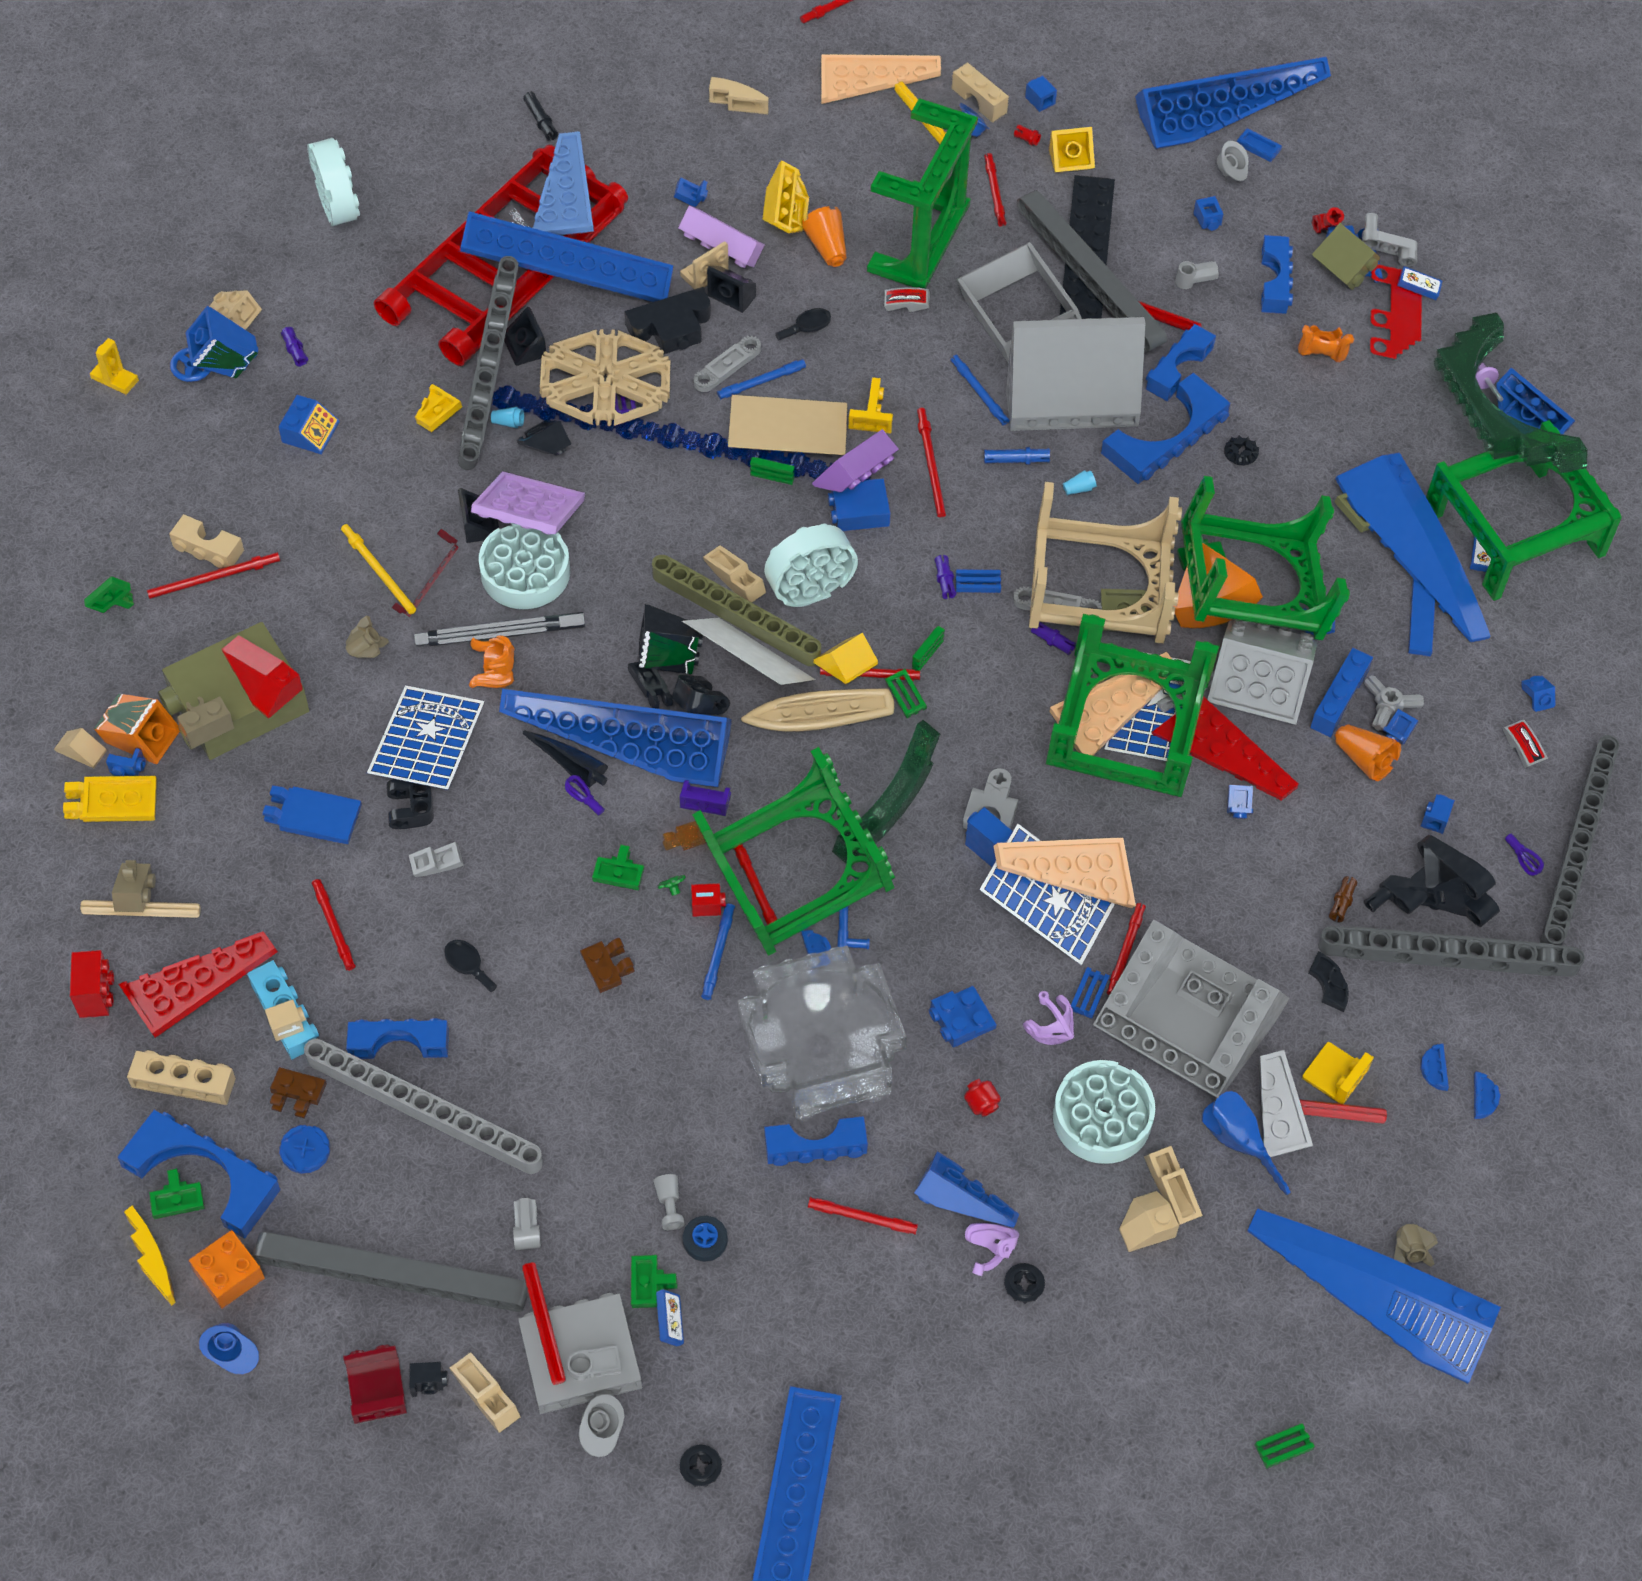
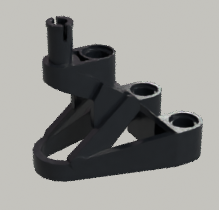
M1432 835L1425 836L1417 843L1418 850L1425 860L1423 868L1411 876V878L1397 875L1389 876L1379 884L1380 889L1364 900L1365 906L1371 912H1375L1387 900H1391L1407 914L1413 912L1420 905L1428 906L1432 910L1440 909L1465 916L1479 927H1482L1500 912L1497 903L1486 893L1496 885L1492 874L1475 860Z

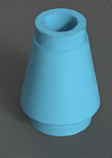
M518 407L492 411L491 422L493 424L518 428V426H523L524 411Z
M1084 470L1062 484L1067 496L1092 491V488L1097 487L1091 470L1087 472Z

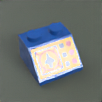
M296 395L279 425L282 443L322 455L340 421L317 400Z

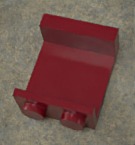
M381 1345L376 1347L375 1350L366 1352L364 1350H356L349 1353V1355L343 1356L352 1403L350 1406L351 1414L355 1424L407 1413L396 1346Z

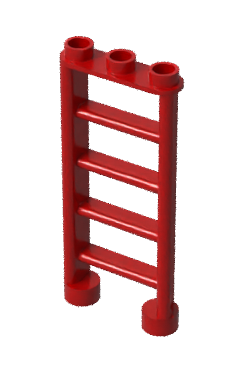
M546 145L544 148H537L533 152V158L475 213L495 218L494 216L511 200L516 201L534 213L538 212L541 196L526 188V186L541 172L547 176L549 175V167L554 158L555 147L553 145ZM585 165L589 200L596 204L591 209L594 231L563 236L590 243L624 211V204L628 201V194L616 182L606 185L597 180L591 168ZM466 221L394 288H387L374 300V307L378 315L392 326L399 325L411 313V306L407 298L415 290L471 324L464 331L452 328L439 340L438 345L442 354L457 366H463L480 349L488 308L483 312L432 281L429 277L447 260H450L493 287L498 270L477 256L460 251ZM528 269L516 281L508 321L555 276Z

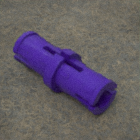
M292 327L283 328L281 336L286 343L287 352L293 357L295 365L298 367L306 365L308 358L303 351V344L297 338Z
M939 555L934 561L938 572L936 578L941 586L942 597L947 599L948 593L949 599L956 596L953 584L954 573L950 570L949 558L947 555H943L944 561H942V556Z
M1039 622L1038 628L1031 629V633L1047 641V645H1053L1067 655H1070L1071 651L1076 647V642L1061 635L1059 630H1053L1042 622Z

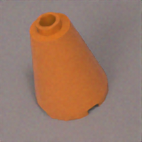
M829 206L818 208L807 215L808 219L805 222L804 219L802 220L801 226L829 266H841L847 258L841 211L838 207H835V210H830Z
M1349 724L1341 726L1335 734L1336 744L1369 779H1374L1375 781L1382 780L1393 769L1390 766L1394 759L1398 761L1401 744L1395 739Z

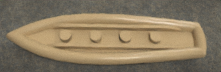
M848 689L794 694L775 699L753 709L744 715L741 721L755 727L784 732L826 729L892 715L894 713V699L889 689Z

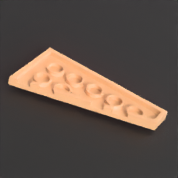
M821 54V104L892 88L900 81L904 82V84L939 77L941 76V56Z
M1167 652L1160 655L1164 658L1172 659ZM1118 675L1095 686L1088 695L1074 745L1076 751L1094 756L1162 687L1147 678L1136 675ZM1064 701L1050 707V713L1057 723H1059Z

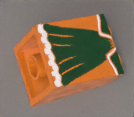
M119 693L94 727V730L105 743L130 754H134L135 749L139 748L142 750L144 758L154 764H158L180 732L178 724L158 699Z

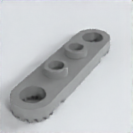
M756 336L744 337L739 343H735L707 364L704 369L694 375V387L700 392H708L714 389L760 354L761 341H759V338H756ZM748 344H753L756 346V348L754 347V349L752 348V350H750L749 348L748 350V348H746L745 346ZM701 379L709 380L708 384L705 383V385L704 383L702 384L699 381Z
M1023 586V588L1019 587V589H1016V592H1014V604L1018 608L1030 611L1032 588H1025ZM1045 590L1043 603L1102 610L1101 603L1098 600L1084 599L1081 596ZM1027 595L1030 597V599L1027 600V602L1026 600L1025 602H1023V600L1021 601L1019 597Z

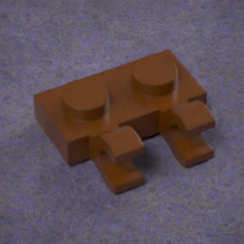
M620 938L612 940L607 946H604L601 941L580 950L581 956L600 993L621 985V977L635 972L630 957L622 959L616 966H614L611 960L612 957L625 952Z
M279 1067L270 1087L271 1093H274L270 1100V1104H273L271 1109L282 1112L287 1097L296 1099L297 1101L293 1108L296 1111L295 1116L305 1119L310 1104H319L327 1084L326 1080Z

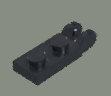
M638 662L628 664L629 673L644 696L648 698L652 708H660V701L657 695H661L662 702L667 707L673 705V698L667 689L668 686L656 669L638 668Z

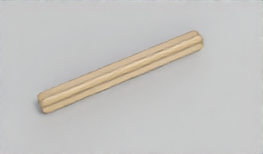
M83 900L80 906L82 914L198 918L201 912V907L198 903L149 902L146 903L144 912H114L113 901Z

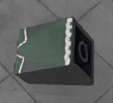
M645 604L639 636L638 668L692 674L694 665L698 666L700 653L697 652V647H702L703 634L682 622L687 619Z

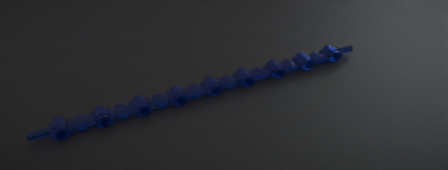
M505 385L503 388L499 387L498 390L493 392V405L499 410L518 406L519 409H523L524 413H530L531 410H534L533 414L542 420L555 419L558 415L559 420L564 422H571L575 419L574 424L579 425L584 430L597 428L595 419H593V425L551 408L546 403V397L542 398L540 396L536 400V396L530 393H523V396H520V391H516L514 387ZM566 403L567 405L577 408V405H574L572 403ZM593 405L580 406L579 410L590 412L593 409ZM640 418L615 426L614 420H612L611 426H608L606 420L599 422L600 429L613 432L615 428L616 433L620 434L624 439L638 438L639 434H641V438L647 441H654L655 438H658L657 443L662 444L667 449L679 448L680 444H683V448L696 451L698 447L699 452L710 459L721 457L722 453H724L725 458L730 460H738V457H741V462L745 463L748 467H751L752 457L794 466V478L805 477L807 472L809 477L817 479L829 468L826 466V462L822 460H813V463H811L810 458L806 457L802 452L788 453L787 457H784V453L778 450H772L771 453H768V450L728 447L727 439L718 433L705 434L701 438V434L696 431H688L685 434V429H682L676 423L663 424V427L659 428L660 424L647 421L646 425H644V420Z

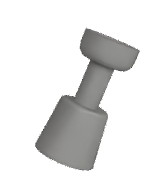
M674 1174L658 1176L653 1180L659 1202L665 1204L667 1214L662 1219V1228L667 1231L680 1229L685 1225L683 1216L676 1213L675 1202L679 1199L678 1176Z

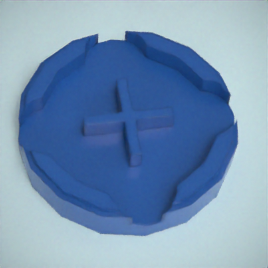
M299 1125L290 1129L283 1136L279 1154L284 1165L291 1171L300 1174L311 1173L326 1163L330 1155V1143L326 1134L319 1127Z

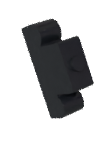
M703 287L624 311L625 325L631 336L645 342L651 336H654L660 350L664 351L663 354L684 350L689 346L701 343L700 324L706 323L711 317L710 299Z

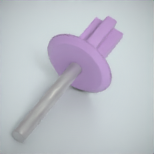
M1479 361L1476 362L1475 366L1472 367L1475 373L1474 386L1478 389L1490 387L1500 402L1503 401V397L1494 386L1499 376L1497 369L1486 367L1484 363L1480 364Z

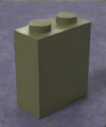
M1341 223L1337 225L1312 254L1316 260L1351 290L1363 282L1365 275L1369 271L1374 270L1381 259L1376 252Z

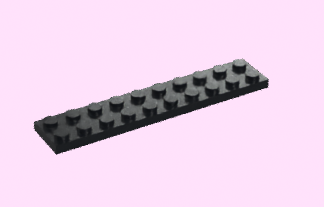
M1074 175L1069 225L1107 266L1115 179ZM1065 262L1063 289L1078 308L1081 318L1102 319L1103 304ZM1062 304L1060 305V315L1067 312Z

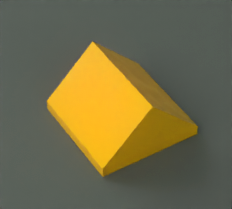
M1092 127L1051 131L1049 153L1054 172L1095 168Z
M860 633L842 641L815 658L814 663L847 684L876 666L878 660L864 634Z

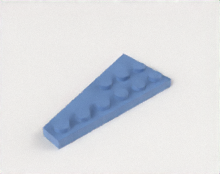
M580 131L559 134L554 150V158L549 167V175L546 178L540 198V206L535 215V223L532 227L534 229L557 235L594 231Z

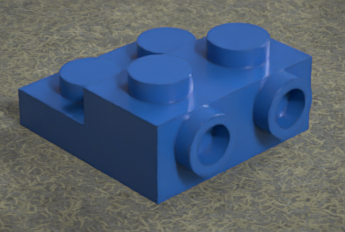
M974 986L956 994L951 991L931 1000L929 1014L934 1022L938 1021L941 1026L940 1032L946 1042L949 1041L953 1048L996 1029L994 1019Z

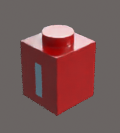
M720 883L691 885L693 917L721 915V907H726L725 892H720Z

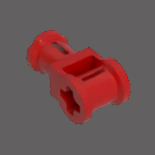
M1333 207L1327 213L1314 215L1312 225L1315 233H1321L1322 230H1327L1328 227H1335L1342 223L1344 213L1339 208Z

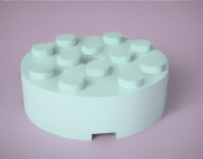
M333 138L308 144L309 161L316 177L315 184L331 226L357 220V216H360L359 201L357 195L352 192V174L349 166L345 165L344 160L346 158L343 148H339L337 140Z
M511 523L510 526L494 530L485 539L479 552L481 580L486 592L495 601L510 608L533 609L544 606L555 600L564 591L570 578L568 548L558 532L556 534H544L540 530L533 528L525 529L518 524Z
M821 524L808 528L801 527L796 533L790 535L778 546L774 547L770 551L764 572L778 600H782L787 606L803 607L831 597L830 592L839 586L843 588L854 575L858 565V558L841 529L832 525Z
M1108 1060L1087 1062L1071 1070L1059 1086L1053 1108L1054 1127L1065 1147L1084 1160L1101 1164L1120 1162L1136 1154L1146 1143L1155 1116L1154 1097L1143 1077L1133 1069L1129 1070L1118 1065V1062Z

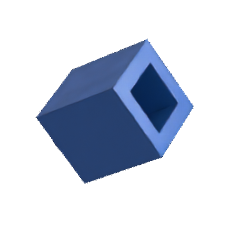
M1044 76L1027 83L1025 98L1039 112L1055 105L1057 90Z

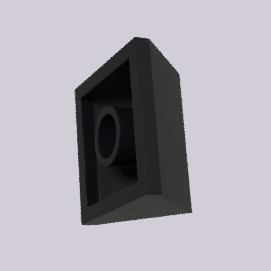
M528 306L508 326L504 342L516 366L542 359V355L544 356V352H546L544 335L531 308Z
M460 488L458 489L466 542L484 541L494 530L499 528L498 519L484 518L476 513H472V504L480 495Z

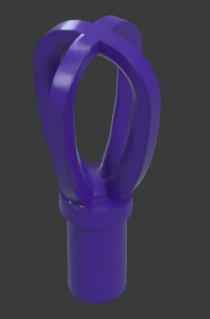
M577 775L567 778L565 781L567 793L576 800L588 805L598 816L601 815L605 809L594 799L586 783ZM570 782L575 783L584 792L586 797L578 792Z
M1512 833L1507 835L1505 840L1513 848L1524 871L1531 876L1541 873L1544 867L1542 858L1534 851L1522 845ZM1529 854H1531L1534 858H1536L1539 861L1540 866ZM1524 861L1528 864V866H1529L1532 870H1534V872H1531V871L1528 869V867L1525 865Z

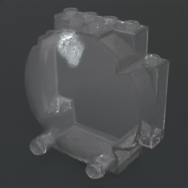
M848 946L834 947L821 953H810L805 957L794 960L787 959L782 963L771 966L764 965L753 970L754 985L758 995L746 996L741 1000H737L738 1014L748 1042L751 1064L761 1081L762 1087H767L771 1092H786L796 1120L806 1122L812 1118L813 1114L864 1100L877 1103L884 1098V1095L892 1093V1067L890 1062L894 1060L896 1052L906 1050L907 1036L880 963L865 965L860 969H856Z

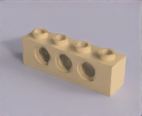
M150 1050L145 1052L136 1051L127 1076L132 1088L223 1105L228 1104L236 1079L232 1068L227 1065L206 1064L198 1059L189 1061L176 1055L162 1056ZM164 1069L161 1073L154 1074L156 1070ZM181 1074H187L184 1078H178ZM205 1078H211L209 1082L201 1083Z

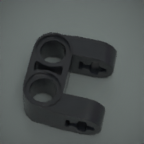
M678 675L672 698L686 711L694 714L719 715L728 710L730 706L729 698L720 691H712V684L702 676Z
M392 779L387 782L386 789L389 798H410V808L394 809L388 813L390 828L396 830L427 826L433 821L434 810L431 786Z

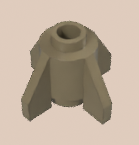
M367 615L359 621L356 628L351 630L346 640L347 652L356 658H375L380 654L379 648L389 643L387 638L379 637L377 631L371 627V619Z
M1403 1225L1396 1233L1397 1244L1394 1260L1406 1265L1409 1262L1417 1263L1423 1261L1432 1267L1434 1261L1428 1250L1438 1243L1436 1236L1418 1225Z

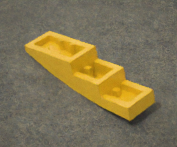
M131 1206L124 1213L128 1222L136 1230L130 1237L143 1255L137 1262L144 1274L172 1306L176 1302L171 1278L163 1256L147 1225L134 1207Z

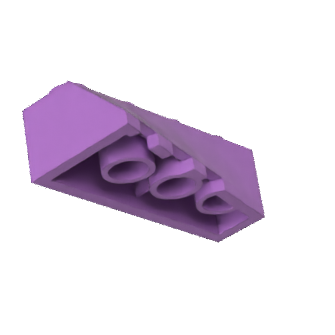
M882 429L836 460L812 484L814 487L842 492L848 487L852 490L861 481L863 482L869 478L872 473L878 472L883 465L886 466L895 459L893 454L899 449Z

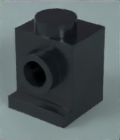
M441 1362L410 1363L409 1389L412 1397H417V1392L432 1395L437 1393V1391L443 1390V1387L448 1386V1371L443 1370Z

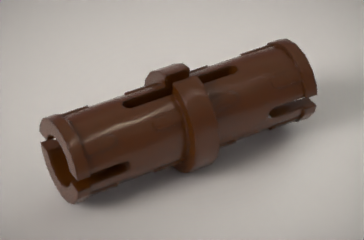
M1345 876L1339 892L1335 893V903L1329 914V918L1333 921H1336L1337 916H1339L1338 922H1343L1348 907L1352 905V895L1358 884L1357 880L1353 877L1347 883L1349 876Z

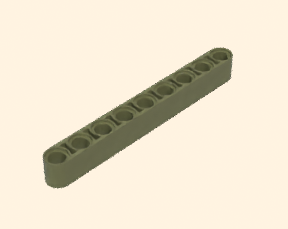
M657 555L653 558L652 577L659 584L802 664L816 666L814 659L821 655V643L818 639L667 555Z

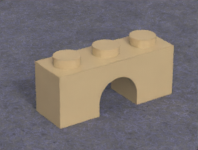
M969 63L953 72L952 89L965 100L974 95L979 103V112L991 122L1007 113L1009 96Z
M184 514L169 533L172 545L176 550L188 552L199 560L205 559L212 562L218 568L234 565L244 552L241 538L221 530L216 538L204 540L203 538L206 536L203 522Z

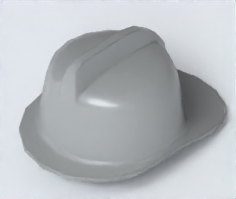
M1227 141L1224 143L1222 151L1217 157V166L1223 176H1230L1238 181H1244L1247 178L1248 155L1244 147L1238 142Z
M607 1394L596 1396L589 1402L582 1414L579 1440L583 1449L591 1456H606L613 1451L624 1421V1410L620 1401L614 1396Z

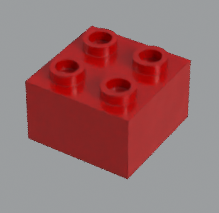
M101 950L71 952L70 998L79 1018L109 1016V1007H113L114 1004L113 993L110 992V985H114V972L110 970L109 960L104 958Z

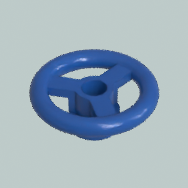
M188 348L178 351L171 359V372L182 381H198L205 378L211 372L206 369L202 371V368L191 365L190 358L185 356L189 354ZM178 360L185 365V375L177 369Z

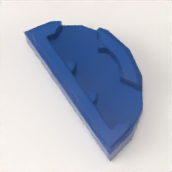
M812 930L801 931V936L813 974L816 975L829 965L832 955L831 945L826 937L813 933Z
M1444 1043L1432 1046L1423 1055L1420 1069L1423 1078L1429 1085L1439 1090L1448 1091Z
M1475 1071L1474 1119H1482L1491 1115L1499 1105L1500 1092L1499 1087L1487 1078L1486 1074Z

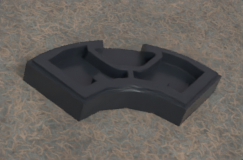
M1318 951L1308 974L1316 978L1322 987V1003L1344 1012L1349 997L1348 984L1339 966L1331 958Z

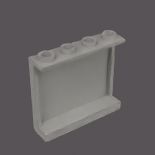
M607 1293L601 1295L599 1299L591 1301L583 1299L571 1306H554L548 1310L566 1378L564 1383L553 1385L550 1378L534 1312L527 1313L522 1318H518L540 1414L587 1403L598 1395L607 1394L614 1396L642 1389L641 1377L620 1293L615 1295ZM613 1345L618 1346L622 1373L584 1380H576L569 1375L567 1360L573 1352ZM577 1358L571 1364V1369L576 1373L586 1372L590 1367V1362L585 1358Z

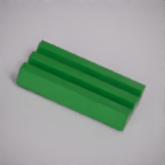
M752 457L750 476L790 485L793 484L794 466Z
M938 626L913 655L912 669L920 671L944 642L943 633L945 629Z
M906 669L885 679L886 684L907 719L913 714H918L920 710L927 709V705ZM900 677H904L919 705L915 706ZM892 681H896L911 709H907Z
M1303 1423L1255 1443V1447L1266 1469L1314 1449L1315 1446L1313 1442H1310V1436L1305 1432ZM1297 1433L1300 1434V1436L1295 1437L1286 1442L1273 1446L1269 1449H1263V1447H1266L1270 1444L1288 1438L1292 1435H1295ZM1300 1442L1305 1444L1270 1460L1267 1457Z

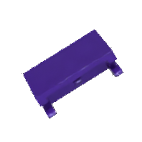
M684 780L680 793V808L695 811L701 810V812L726 816L731 798V788L726 787L724 792L690 786L689 780Z

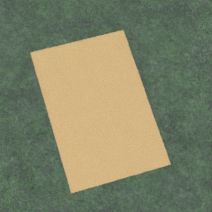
M732 395L728 447L845 455L847 403Z

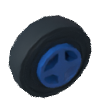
M707 1215L698 1216L686 1225L682 1235L683 1247L688 1255L702 1262L713 1261L720 1257L726 1250L728 1243L727 1230L723 1223L717 1218Z

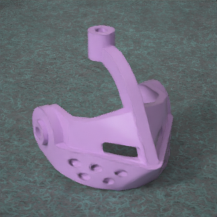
M1046 991L1040 992V1003L1046 1005L1052 1011L1057 1021L1048 1026H1039L1033 1020H1027L1023 1023L1026 1032L1036 1041L1049 1045L1061 1044L1073 1039V1010L1069 1001L1063 995L1056 997L1057 1004L1065 1012L1062 1016L1053 1002L1049 1000L1048 993ZM1053 1033H1062L1061 1035H1053Z
M974 1223L969 1225L965 1231V1239L973 1244L988 1248L996 1255L987 1263L981 1264L976 1262L972 1273L982 1276L983 1271H989L995 1268L1004 1258H1009L1012 1250L1017 1245L1018 1231L1007 1226L992 1223ZM996 1239L1001 1240L998 1244L995 1243Z

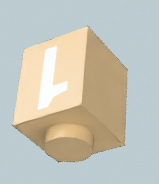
M293 999L265 1009L276 1041L304 1031L302 1021L306 1019L301 1006L296 1008Z

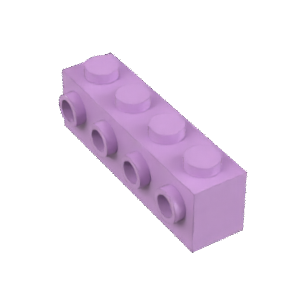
M692 206L688 207L679 226V229L685 231L684 236L695 240V238L701 240L700 244L708 249L715 248L725 241L728 244V258L731 256L735 259L734 263L743 268H746L747 265L755 266L765 245Z

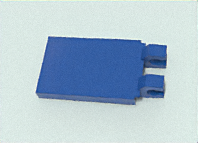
M272 785L270 796H272L271 802L280 803L283 806L280 810L277 807L265 805L263 816H265V822L278 824L280 831L349 844L362 803L360 800L293 786V788L287 790L284 787Z

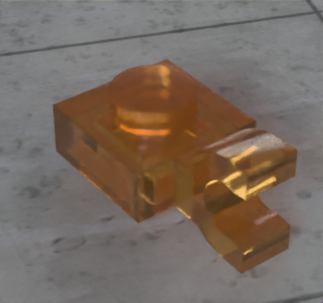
M695 821L677 826L675 833H664V841H662L666 851L680 845L685 851L706 843Z

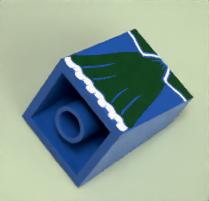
M206 306L186 331L192 366L237 378L258 354V346L253 334L209 306Z

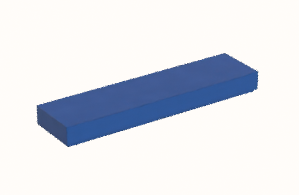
M1413 579L1408 653L1431 656L1435 598L1433 595L1429 596L1424 591L1425 586L1420 581L1416 582Z

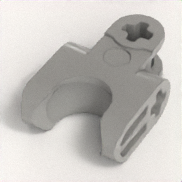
M994 769L988 776L984 790L972 789L963 818L964 829H967V820L974 812L978 813L984 807L1011 829L1019 799L1009 797L1012 777L1007 770Z

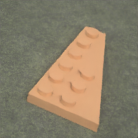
M1123 838L1009 842L994 845L997 868L1128 908L1136 906Z

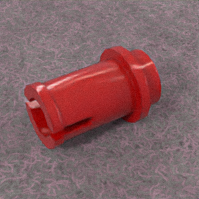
M1020 124L1016 127L1019 131H1014V137L1027 141L1031 146L1037 145L1040 142L1041 134H1039L1038 130L1032 131Z

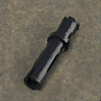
M527 92L523 96V100L536 119L537 127L543 131L548 141H551V138L555 140L558 137V132L552 124L551 117L545 113L535 93Z

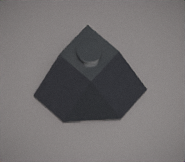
M544 420L524 432L525 438L522 436L516 440L519 445L546 454H554L555 456L564 453L566 447L571 445L561 421Z

